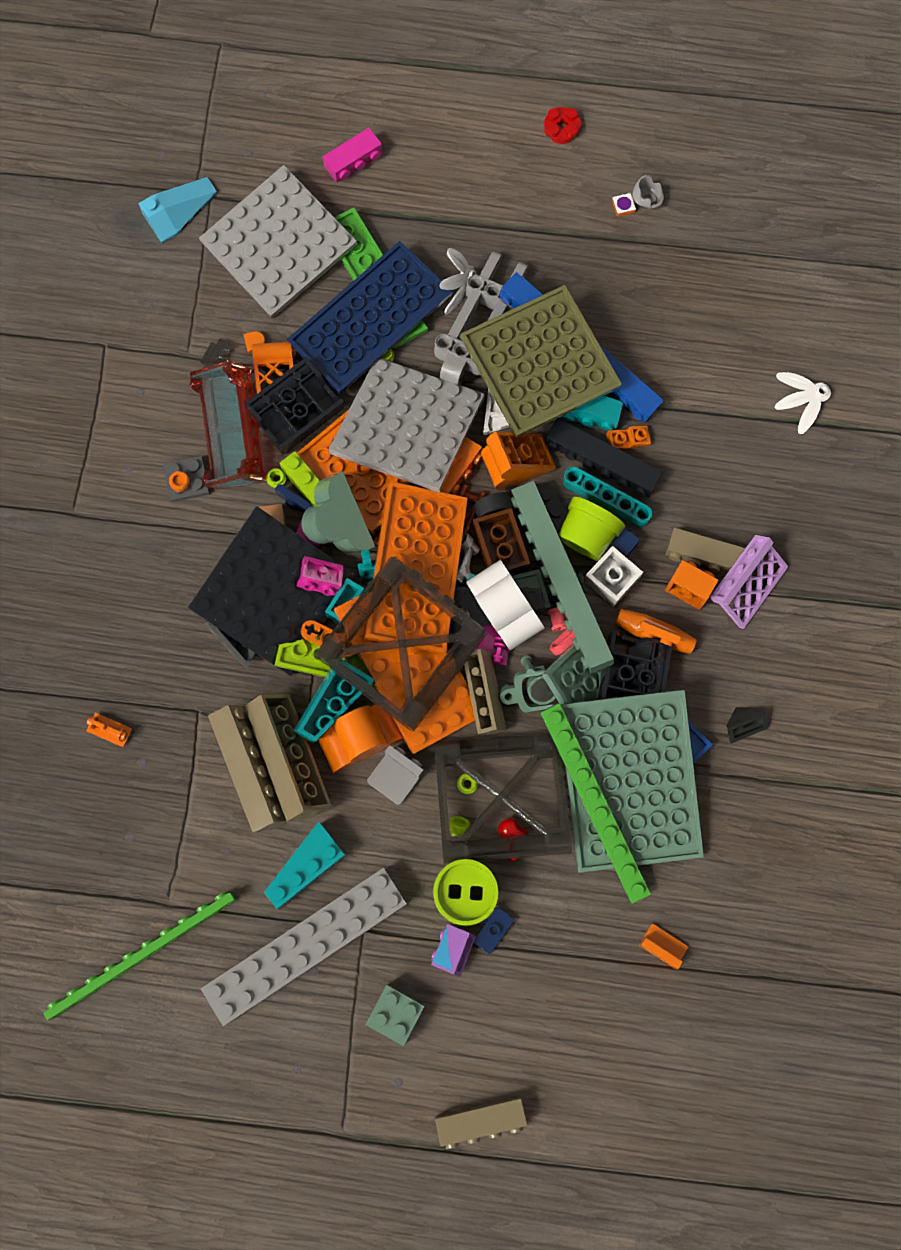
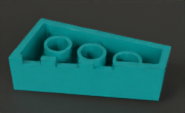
M602 396L559 418H563L566 422H580L587 427H601L605 431L616 430L623 402Z

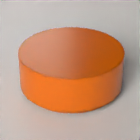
M176 471L170 475L169 484L174 491L183 492L188 489L190 479L185 472Z

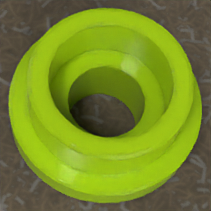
M276 468L268 472L266 479L271 487L276 488L278 484L284 485L286 483V474L283 470ZM278 476L280 480L274 481V477Z
M466 773L459 777L457 786L463 794H472L478 787V781L474 775ZM469 780L472 783L471 787L466 788L464 782Z

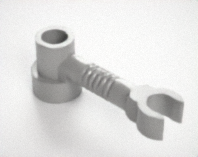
M468 533L462 534L461 549L465 553L456 577L460 582L463 581L464 576L468 579L470 578L469 567L471 558L480 550V547Z

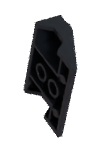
M307 357L244 403L264 433L282 455L344 409V401L332 392L322 375Z
M612 630L608 636L607 645L614 659V664L602 669L597 700L665 692L672 646L661 643L659 639L649 637L637 639L623 636L617 630Z

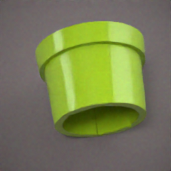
M573 497L568 507L569 513L558 534L560 541L579 554L599 561L614 538L618 537L624 530L625 524L602 507L583 498Z
M469 859L457 860L445 866L438 874L433 888L434 901L439 912L450 922L458 925H474L486 919L494 910L498 900V885L492 872L482 863ZM455 884L462 887L460 899H450L448 897L449 885ZM472 886L483 888V898L481 901L470 899V888Z

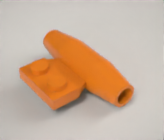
M620 609L615 620L616 625L638 638L649 637L659 639L661 643L672 646L674 651L691 654L697 639L676 626L643 613Z

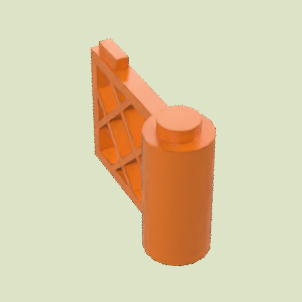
M290 343L252 344L257 394L261 391L260 387L265 381L268 384L273 382L269 377L274 372L279 376L283 375L278 370L280 365H289V370L293 367L292 357L296 356V351ZM266 366L271 370L264 376L258 371V367Z

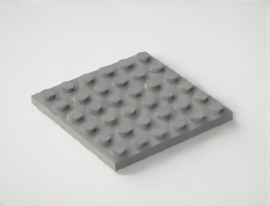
M284 165L199 237L201 243L272 319L358 245L357 241Z
M380 359L368 372L329 447V454L440 493L480 409L485 394Z

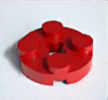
M557 107L551 108L548 111L544 120V132L546 136L548 135L552 138L553 142L567 144L573 141V138L580 133L581 120L577 115L576 109ZM565 123L566 125L564 128H561L558 124Z

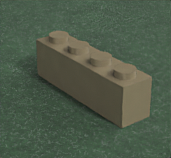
M673 528L665 556H669V559L673 561H691L697 567H707L711 572L728 573L745 548Z
M478 649L462 654L478 734L491 735L507 731L491 651Z
M520 1096L435 1117L440 1146H446V1149L458 1147L459 1142L467 1141L468 1144L479 1142L480 1137L487 1135L489 1139L502 1136L501 1132L510 1130V1133L521 1132L523 1127L527 1126Z

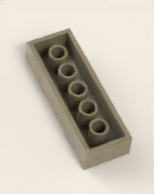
M290 694L260 695L246 704L245 708L248 718L250 719L286 821L314 818L332 808L307 739L293 732L300 720Z
M227 705L208 715L252 832L273 830L290 822L286 821L245 706Z

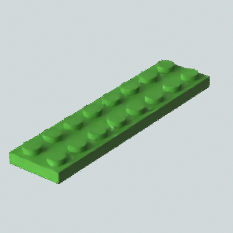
M352 208L334 218L358 244L341 259L354 281L383 254L355 208ZM424 321L393 348L396 349L428 332Z

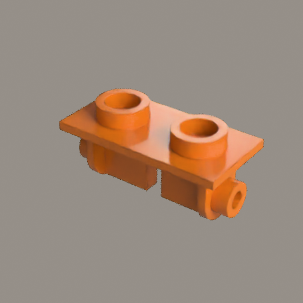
M96 712L93 718H88L86 723L89 725L86 730L87 732L121 747H124L132 731V728Z

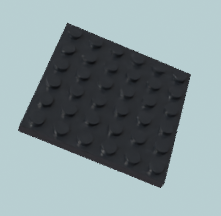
M256 506L187 608L272 665H275L279 645L302 639L305 640L301 635V628L306 621L313 620L322 625L326 623L328 617L325 611L335 597L334 595H325L321 592L308 591L297 587L304 556L335 564L339 563ZM344 566L342 585L346 578L353 581L356 576ZM313 626L305 627L308 635H311V633L318 635V633L313 631ZM277 667L289 676L294 672V670Z

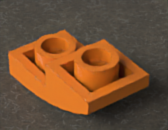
M630 426L626 430H609L606 433L608 444L621 451L651 444L648 426Z

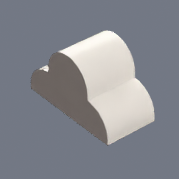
M501 560L466 582L483 612L510 650L545 629Z

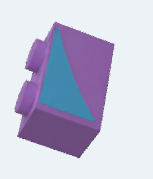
M447 924L440 934L441 941L439 946L432 954L433 961L431 965L461 977L476 936Z

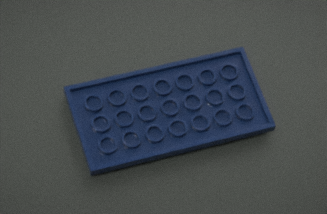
M399 241L287 339V342L303 358L307 357L322 377L341 395L453 295V291L441 289L440 283L442 281Z

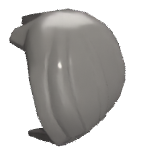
M642 176L634 185L632 196L638 205L646 209H653L662 204L664 194L661 184L653 182L651 176Z

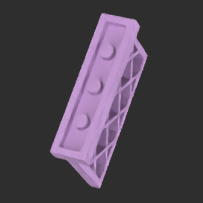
M755 535L710 596L715 603L721 605L738 627L742 629L745 628L788 568L787 564L772 547L774 542L769 537ZM768 551V560L763 561V558ZM774 563H778L780 566L776 573H773ZM768 564L767 574L763 575V565ZM757 567V576H752V572ZM767 578V585L762 589V580ZM757 579L756 590H751L752 580ZM746 582V591L741 592V587ZM751 594H756V600L751 604ZM745 595V605L740 606V596ZM735 597L734 607L730 608L729 604ZM745 609V615L741 620L740 610Z

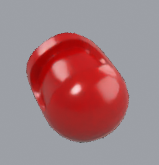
M513 817L504 819L498 826V834L505 842L500 843V851L512 862L519 857L515 844L529 832L527 828L523 829Z

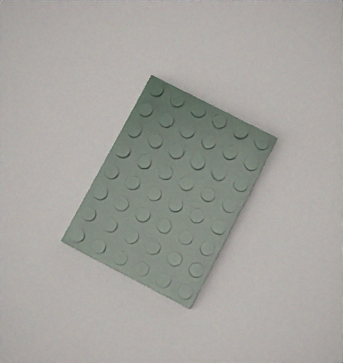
M685 690L560 704L636 865L704 857ZM566 768L578 872L612 869L614 868Z

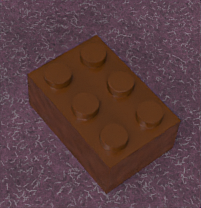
M512 508L473 519V529L486 568L501 560L510 575L529 570L530 561Z

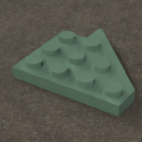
M574 644L542 674L560 704L597 700L602 669L594 673H590L589 668L584 669L580 659L583 655L581 650H576Z

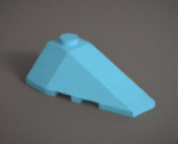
M208 177L154 194L138 204L160 242L164 243L177 236L182 231V227L188 221L191 222L199 209H203L217 194V191Z

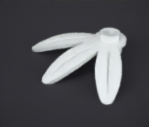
M452 248L447 250V255L461 273L451 276L440 283L441 289L453 290L459 288L445 309L446 315L451 313L461 303L466 293L468 278L476 275L474 267L469 266L465 257L459 251Z
M777 373L776 377L781 382L804 390L783 398L775 405L777 410H784L809 402L798 426V433L803 434L815 421L821 402L829 399L831 390L824 383L813 384L810 380L798 374Z

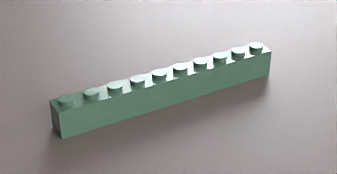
M534 481L512 489L513 497L510 499L514 509L518 508L520 512L517 516L521 526L525 525L528 530L525 532L528 542H533L536 548L533 549L536 560H541L543 564L540 567L544 578H549L551 582L548 585L552 596L556 595L559 600L556 603L560 614L564 613L566 616L565 626L568 632L572 631L574 634L573 644L576 650H581L583 657L580 659L584 669L589 668L590 673H594L613 665L614 659Z

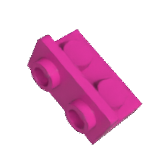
M304 556L297 587L335 596L342 586L343 565Z

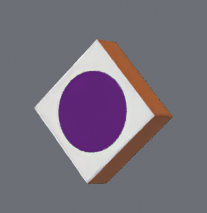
M631 193L612 197L617 217L635 213L636 208Z

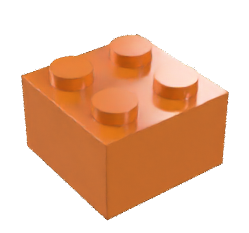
M682 560L664 591L700 610L709 598L718 579L711 572H703L698 569L693 562Z

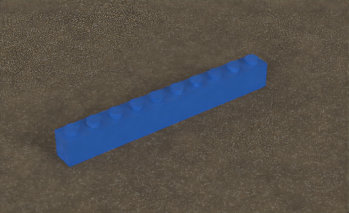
M517 272L505 283L499 293L502 302L510 305L512 308L519 307L543 295ZM600 345L622 383L621 388L608 394L623 402L622 407H627L637 420L645 422L664 400Z

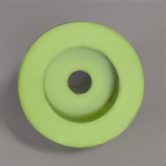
M452 816L450 818L448 829L453 832L452 836L454 838H460V835L468 833L470 822L466 818L461 816Z

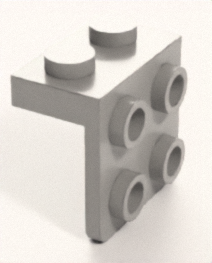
M389 745L385 751V756L369 776L367 782L392 802L400 805L424 771L421 768L422 764L416 759L412 758L409 760L404 756L405 752L398 746L393 748Z

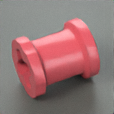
M558 607L548 610L547 614L550 615L553 625L552 631L566 629L564 613L560 614Z

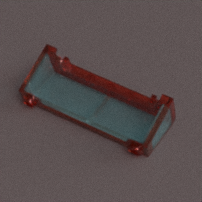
M226 360L190 372V386L196 393L200 394L210 469L205 470L203 476L205 487L219 490L267 482L259 424L244 405V403L255 396L251 368Z

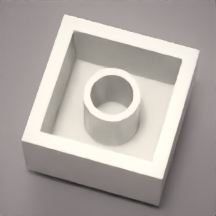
M612 546L586 574L584 582L615 607L641 578L643 572Z

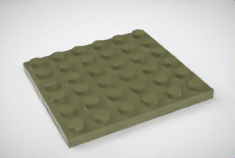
M565 285L460 334L462 342L516 438L622 386Z

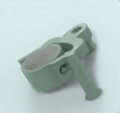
M528 655L521 658V664L525 667V671L515 674L514 685L505 684L500 688V699L507 705L518 703L523 712L544 710L552 706V701L556 697L542 676L545 672L544 666L541 665L533 668V660ZM525 677H528L526 690L534 704H528L523 697L522 682Z

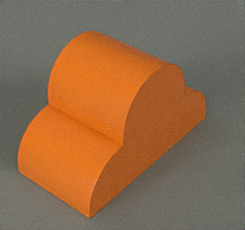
M496 431L486 439L487 446L481 451L482 458L496 490H505L508 486H517L528 479L541 477L556 469L542 434L526 433L516 438L513 432Z
M381 702L372 707H360L341 716L317 740L333 774H336L387 749L389 745L392 747L404 741V738L385 703Z

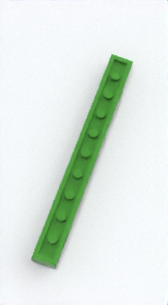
M560 703L541 711L540 714L630 902L633 904L651 895Z
M226 891L215 897L216 901L214 903L202 905L196 910L198 913L192 917L189 915L178 921L179 925L174 929L169 927L160 933L161 937L157 940H148L141 945L142 949L138 952L132 951L122 957L124 961L118 965L116 963L109 965L104 969L105 973L101 976L94 975L85 981L86 985L81 989L76 987L66 994L68 997L60 1001L57 999L47 1006L49 1009L43 1013L46 1020L55 1019L237 901L236 897L231 892L227 894Z

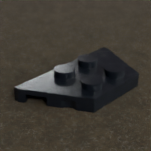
M548 483L535 484L555 530L559 534L568 512ZM508 486L505 488V492H508L510 497H513L511 490L519 486Z

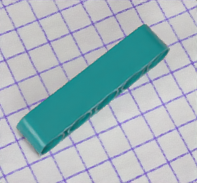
M570 467L565 471L563 485L568 490L636 527L643 528L648 525L652 517V510L647 505L577 467ZM575 476L577 480L570 481L567 477ZM592 485L594 487V490L589 491L585 488V486ZM608 494L612 499L605 500L602 495ZM620 504L628 505L629 509H622ZM643 513L647 519H640L637 514Z

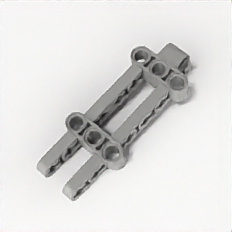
M493 251L480 276L472 275L468 278L466 286V296L468 298L448 335L441 334L435 339L434 355L444 361L440 372V379L461 386L465 370L481 375L464 343L460 340V334L465 331L479 304L494 309L488 321L514 309L510 305L503 303L500 299L499 293L503 285L491 281L502 260V254ZM519 262L512 276L517 272L525 278L528 265Z

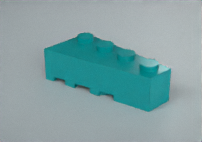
M336 659L293 732L310 742H315L375 679L344 660Z
M319 821L264 891L278 910L346 857Z

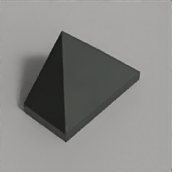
M736 707L726 725L730 743L732 744L768 729L766 712L764 710Z

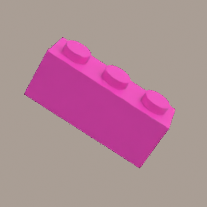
M367 128L323 156L324 167L336 183L341 180L347 179L355 171L363 169L371 161L379 159L383 154L382 144L371 129Z

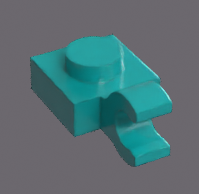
M369 549L362 550L363 563L357 565L361 582L373 580L376 560L371 561Z

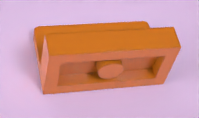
M654 924L650 925L639 943V946L674 969H679L682 964L681 959L688 949L687 945Z

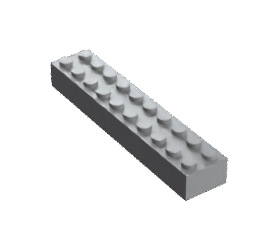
M382 868L202 987L201 991L222 1026H226L405 907L407 903L386 870Z

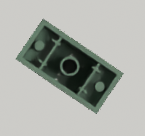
M343 471L320 480L314 491L316 504L310 506L302 517V530L305 536L317 544L333 542L339 550L347 553L375 547Z

